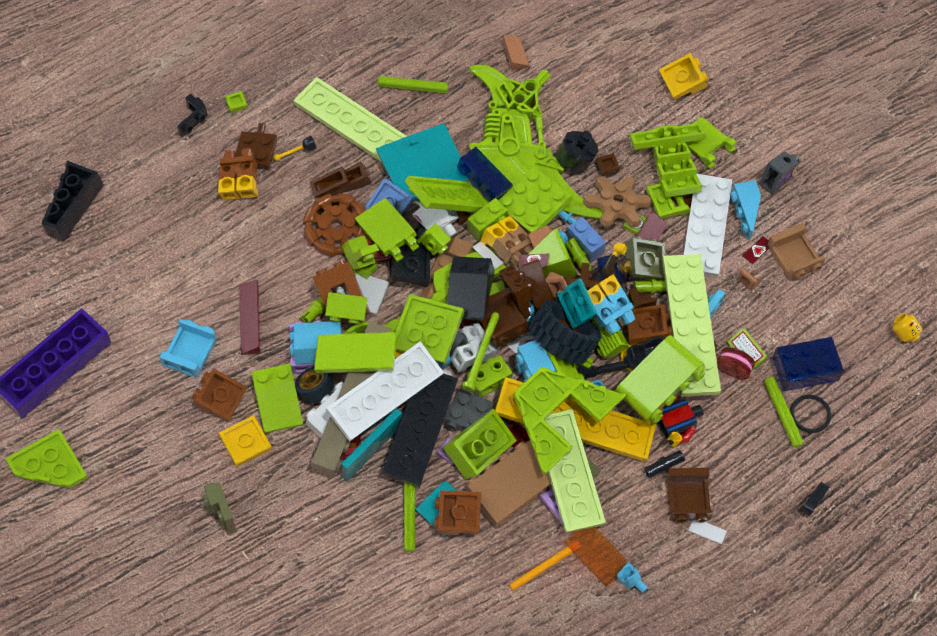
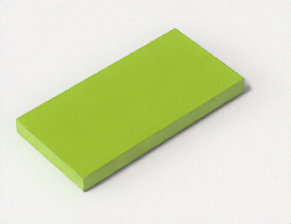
M396 332L318 335L314 370L316 373L394 371Z

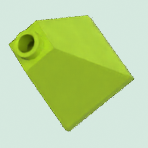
M557 228L549 233L528 254L549 253L548 267H542L546 277L550 272L559 274L564 278H575L578 276Z

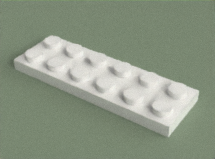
M697 174L702 185V192L693 193L683 255L701 254L704 276L718 278L732 179Z
M419 342L395 359L394 371L376 372L325 410L350 442L438 379L444 372L423 344Z

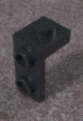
M192 94L185 98L187 108L192 113L177 126L179 136L181 137L189 134L196 125L203 122L208 116L203 101L199 97L195 98Z

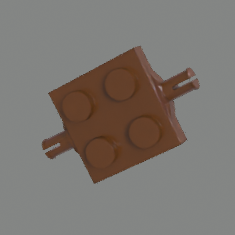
M264 123L258 124L257 132L241 131L236 149V157L241 156V150L250 148L257 162V169H270L278 139L277 135L265 134L266 124Z

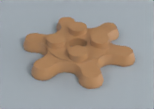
M600 176L595 181V186L600 190V194L587 195L583 202L586 207L599 208L603 212L599 222L605 227L611 226L616 219H624L628 225L637 227L640 225L641 219L635 211L639 208H649L652 205V200L648 195H638L633 192L636 183L632 177H626L623 182L612 184L606 177ZM614 198H615V199H620V200L623 199V201H622L621 203H620V202H615V201H614Z

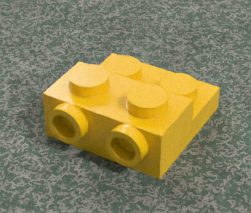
M691 53L659 69L674 100L689 92L693 95L708 87L706 82L709 79L705 71H700L699 68L702 66L698 58H693Z

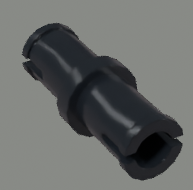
M677 450V452L667 457L662 456L659 458V461L644 467L645 473L651 479L663 471L668 472L669 468L684 462L685 457L681 450Z

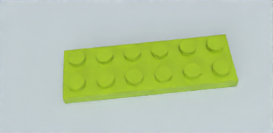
M408 176L405 180L410 192L419 198L420 204L426 209L477 212L489 203L472 182Z

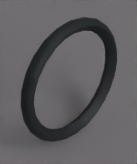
M803 395L798 397L791 405L790 413L796 426L802 431L817 433L827 428L831 422V409L828 403L818 396ZM804 399H815L821 402L827 410V421L825 424L816 429H809L800 425L794 415L797 403Z

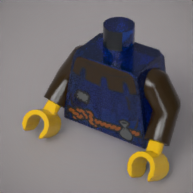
M616 243L613 248V254L597 258L601 280L603 281L614 274L623 291L627 293L626 280L630 276L631 264L630 261H627L624 270L617 256L618 254L625 255L627 246L622 243Z

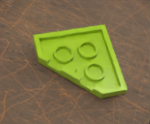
M60 429L5 458L17 478L65 488H72L88 479Z

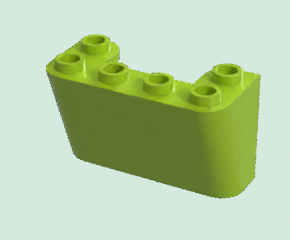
M669 335L617 386L615 391L621 394L626 393L627 395L623 400L649 425L652 423L656 424L663 417L661 414L663 407L671 405L676 399L675 395L689 387V381L693 382L696 380L698 382L704 377L705 364L674 337Z

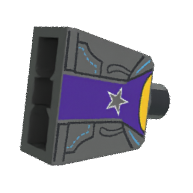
M782 152L768 162L759 185L771 195H774L792 178L799 163V158L794 154L790 155L787 152Z

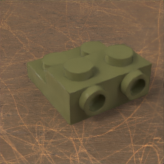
M632 237L629 241L625 242V246H627L626 260L630 261L631 276L660 281L665 280L662 260L663 256H666L665 243L657 242L655 239L643 240L641 237Z
M220 482L205 485L206 495H203V499L209 515L213 513L215 520H220L223 530L227 529L229 535L236 533L237 530Z

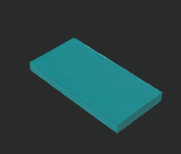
M395 409L342 462V478L346 482L397 432L402 419L401 411Z

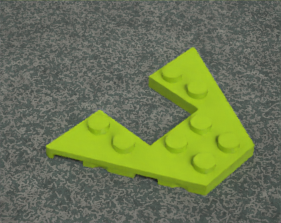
M540 367L525 381L513 395L542 474L545 476L573 447L545 421L554 410L570 396L599 423L627 394L608 390L604 386H596L592 382L583 379L577 380L566 376L564 373L553 372L545 367Z

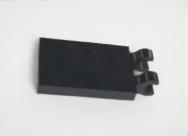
M418 223V228H415L417 236L414 238L416 240L426 231V228L421 223ZM416 242L419 248L414 251L405 243L399 247L404 258L397 262L392 256L391 280L428 287L430 284V251L422 242L420 244Z

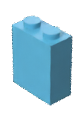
M340 321L294 324V332H290V341L294 343V345H290V354L295 356V364L315 363L318 335L341 334Z

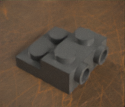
M459 389L453 402L450 403L443 425L452 431L458 430L462 432L483 415L494 409V402Z

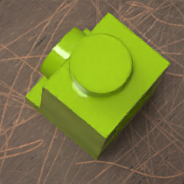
M435 223L417 242L419 244L422 242L435 256L437 253L441 255L448 248L446 244L451 238Z

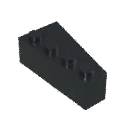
M70 161L66 162V169L61 174L58 189H55L53 201L49 203L41 222L48 236L63 242L104 186L98 172Z

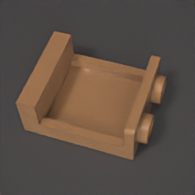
M804 223L770 236L768 242L770 251L789 281L801 279L810 272H818L822 269L825 257L818 256L805 236L807 228Z

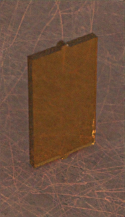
M596 527L576 531L564 542L605 587L617 578V574L628 563Z

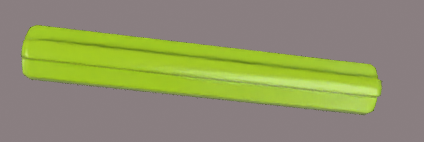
M379 76L378 86L438 93H447L448 83L386 76Z
M775 377L766 378L764 383L794 448L802 446L804 441Z
M404 483V549L406 552H414L415 486Z

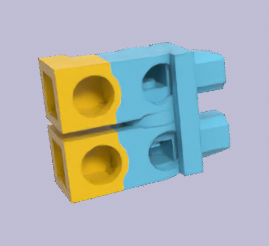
M614 274L587 290L598 313L594 319L598 322L599 327H605L610 335L621 329L615 320L616 318L620 317L625 325L635 320V316L631 311L634 306L629 302Z

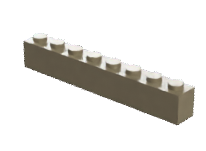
M369 321L365 333L391 332L390 328ZM378 371L348 372L338 399ZM331 417L311 462V468L334 476L335 471H340L343 462L340 458L343 453H347L351 442L348 441Z

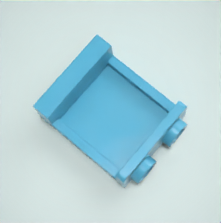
M179 319V328L167 352L162 351L159 358L162 366L198 378L217 341L216 334L208 326L202 327L196 325L191 320Z

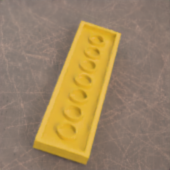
M505 377L495 413L500 417L524 424L513 395L523 382ZM568 397L551 413L573 409L583 443L643 462L648 460L656 424L652 423L649 425L644 420L611 411L598 423L571 397Z

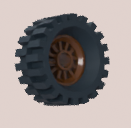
M551 299L545 300L528 326L530 335L535 337L534 340L541 343V347L550 350L549 353L558 355V358L562 360L566 359L567 362H574L578 365L579 363L584 364L602 338L601 332L597 330L596 325L591 324V320L573 329L562 304L557 300L552 301Z

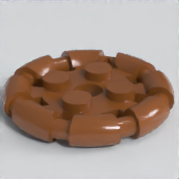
M343 193L324 195L315 200V204L312 207L309 206L303 220L305 225L304 235L309 244L315 246L317 251L329 256L342 254L344 256L343 248L335 247L334 243L342 242V245H344L353 235L356 238L363 235L367 236L360 226H355V218L365 212L366 208L350 195ZM337 202H339V206H338V205L332 206V203H337ZM350 207L355 209L352 213L348 210ZM319 209L324 211L321 215L317 213ZM340 222L342 226L339 229H334L332 224ZM312 225H318V229H314ZM323 238L326 241L322 243L319 240Z

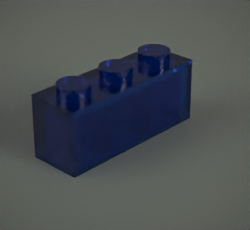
M477 147L459 159L457 167L459 172L471 181L474 188H478L487 201L491 202L495 198L499 200L512 188L513 184Z

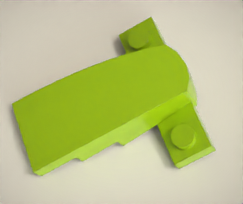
M701 123L682 126L667 125L649 131L630 133V141L634 150L652 147L657 174L666 198L702 192V185L697 177V168L691 159V151L685 143L705 139V131Z

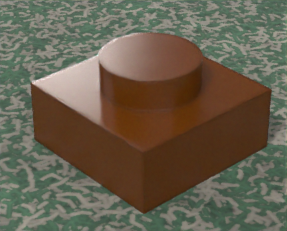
M614 153L596 159L602 176L620 171Z

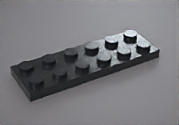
M443 374L408 400L382 475L420 488L458 378Z

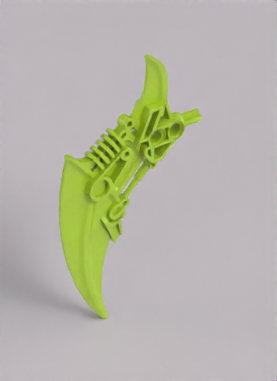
M470 66L469 72L476 75L486 84L493 99L488 104V111L490 113L485 116L484 140L479 143L469 144V149L478 160L510 187H513L534 166L572 195L573 200L563 209L564 212H571L573 215L600 220L603 212L599 208H588L584 205V199L560 175V173L564 172V168L552 156L551 150L546 148V143L543 141V113L539 109L538 93L542 90L541 86L551 77L548 71L542 70L534 79H527L521 83L505 77L498 70L490 66ZM534 102V107L531 109L530 105ZM535 120L539 138L538 145L532 144L529 121Z

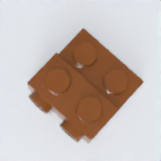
M664 304L631 309L635 320L628 323L630 344L646 342L657 336L668 337L671 335L673 337L672 327L668 326V323L671 322L670 312L665 310Z
M213 368L210 373L205 372L200 381L203 383L201 389L196 388L191 397L194 399L192 405L207 414L211 412L228 422L247 387Z
M440 490V497H436V509H439V517H435L434 529H438V534H479L481 492Z

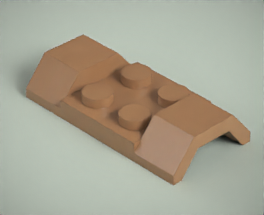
M457 237L451 238L446 244L448 248L441 255H438L430 272V284L428 287L423 288L420 297L431 298L436 292L434 272L450 264L453 261V256L464 257L476 252L473 248L474 244Z

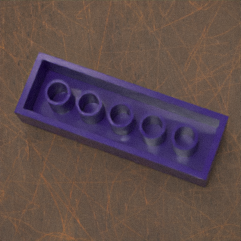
M81 308L0 376V398L22 419L111 343L108 332Z

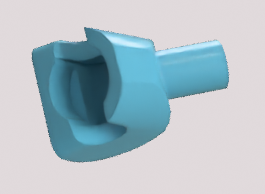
M629 562L617 574L618 581L628 588L636 586L641 592L647 589V586L640 580L641 576L637 568H634Z

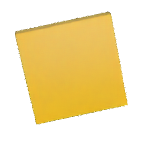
M254 415L219 432V436L236 467L272 450L270 442Z

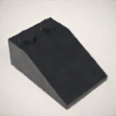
M453 256L447 304L463 308L465 310L463 319L485 320L495 273L491 258Z

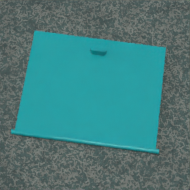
M444 123L376 148L391 182L414 197L415 200L419 198L410 192L409 186L405 182L408 176L457 181L473 179Z

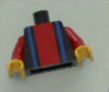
M676 398L671 405L663 407V412L661 413L663 417L658 424L668 444H672V447L675 448L677 445L686 444L691 440L698 423L696 418L704 415L700 405L690 408L687 400Z

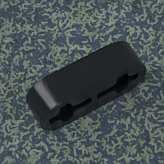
M821 481L803 506L801 512L810 517L830 487Z

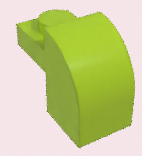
M364 235L348 240L342 245L348 261L355 269L376 263L374 254L379 251L377 244L369 246Z

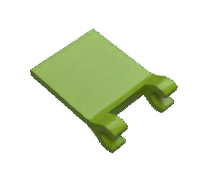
M703 117L693 124L701 123L705 131V139L685 142L688 148L709 169L715 166L713 161L716 160V157L712 155L715 151L724 146L729 153H732L736 150L734 145L737 144L733 138L725 136Z

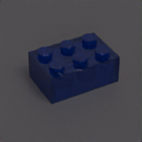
M832 337L776 347L772 357L784 392L836 382L840 380L844 372Z

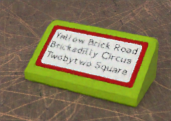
M745 328L741 329L727 341L733 352L740 351L735 354H741L746 360H749L752 370L766 362L767 355Z

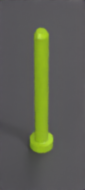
M497 312L491 315L467 382L462 384V389L468 392H474L476 389L474 383L492 338L491 335H493L499 319Z

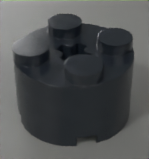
M588 131L567 132L557 150L556 159L563 168H569L570 172L583 173L590 167L597 155L598 146L592 138V134Z

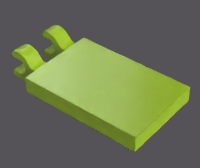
M386 198L355 218L358 225L374 244H377L380 251L385 256L391 254L397 262L404 258L399 247L405 243L412 251L419 248V245L416 243L417 240L414 238L417 236L416 232Z

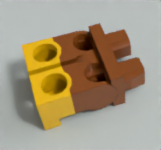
M250 148L241 150L240 157H236L235 151H225L224 158L220 159L219 195L223 200L240 199V196L242 199L258 197V190L256 188L257 162L254 159L252 150Z

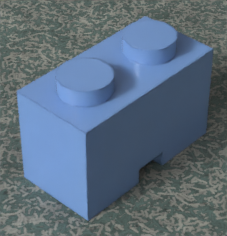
M583 217L568 226V240L576 239L582 251L586 252V258L589 263H592L605 253L606 242Z

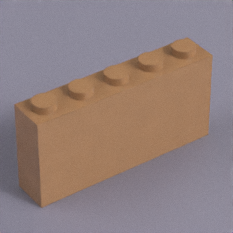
M530 440L526 443L524 441L519 443L514 448V452L504 454L499 459V463L495 466L493 464L489 465L483 470L484 474L480 477L474 476L467 482V492H481V511L495 529L552 486L549 474L547 473L545 476L542 474Z

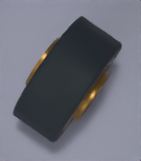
M315 366L303 371L295 382L296 391L301 399L307 403L321 401L326 395H330L335 385L330 373H316L314 370Z

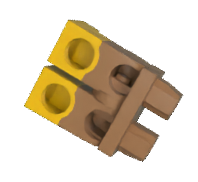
M511 216L488 227L480 240L485 246L489 244L496 251L497 255L504 259L503 262L506 265L512 262L517 268L520 255H528L534 249L528 234Z

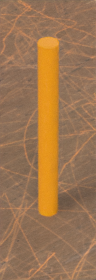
M577 541L573 542L509 584L510 589L515 591L580 548Z

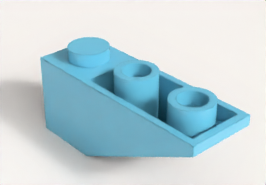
M756 180L734 184L733 190L730 193L731 201L735 202L736 215L742 222V232L746 234L748 240H751L761 198Z

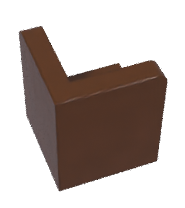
M637 288L629 289L628 296L634 306L633 309L656 305L657 300L651 297L650 292L639 294Z

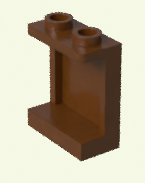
M508 287L489 297L485 320H480L486 331L491 315L494 312L499 314L493 335H491V341L495 348L504 346L510 341L523 337L526 333L530 332L528 330V321L523 318L512 299Z
M669 468L666 477L670 521L685 523L696 520L698 523H704L711 520L713 510L710 507L709 468Z

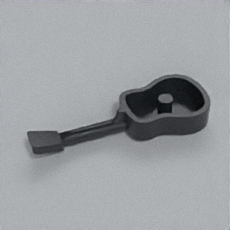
M657 336L640 345L630 346L627 349V356L624 357L623 361L598 367L591 366L590 368L579 366V371L584 378L596 377L598 374L629 367L633 371L666 337Z

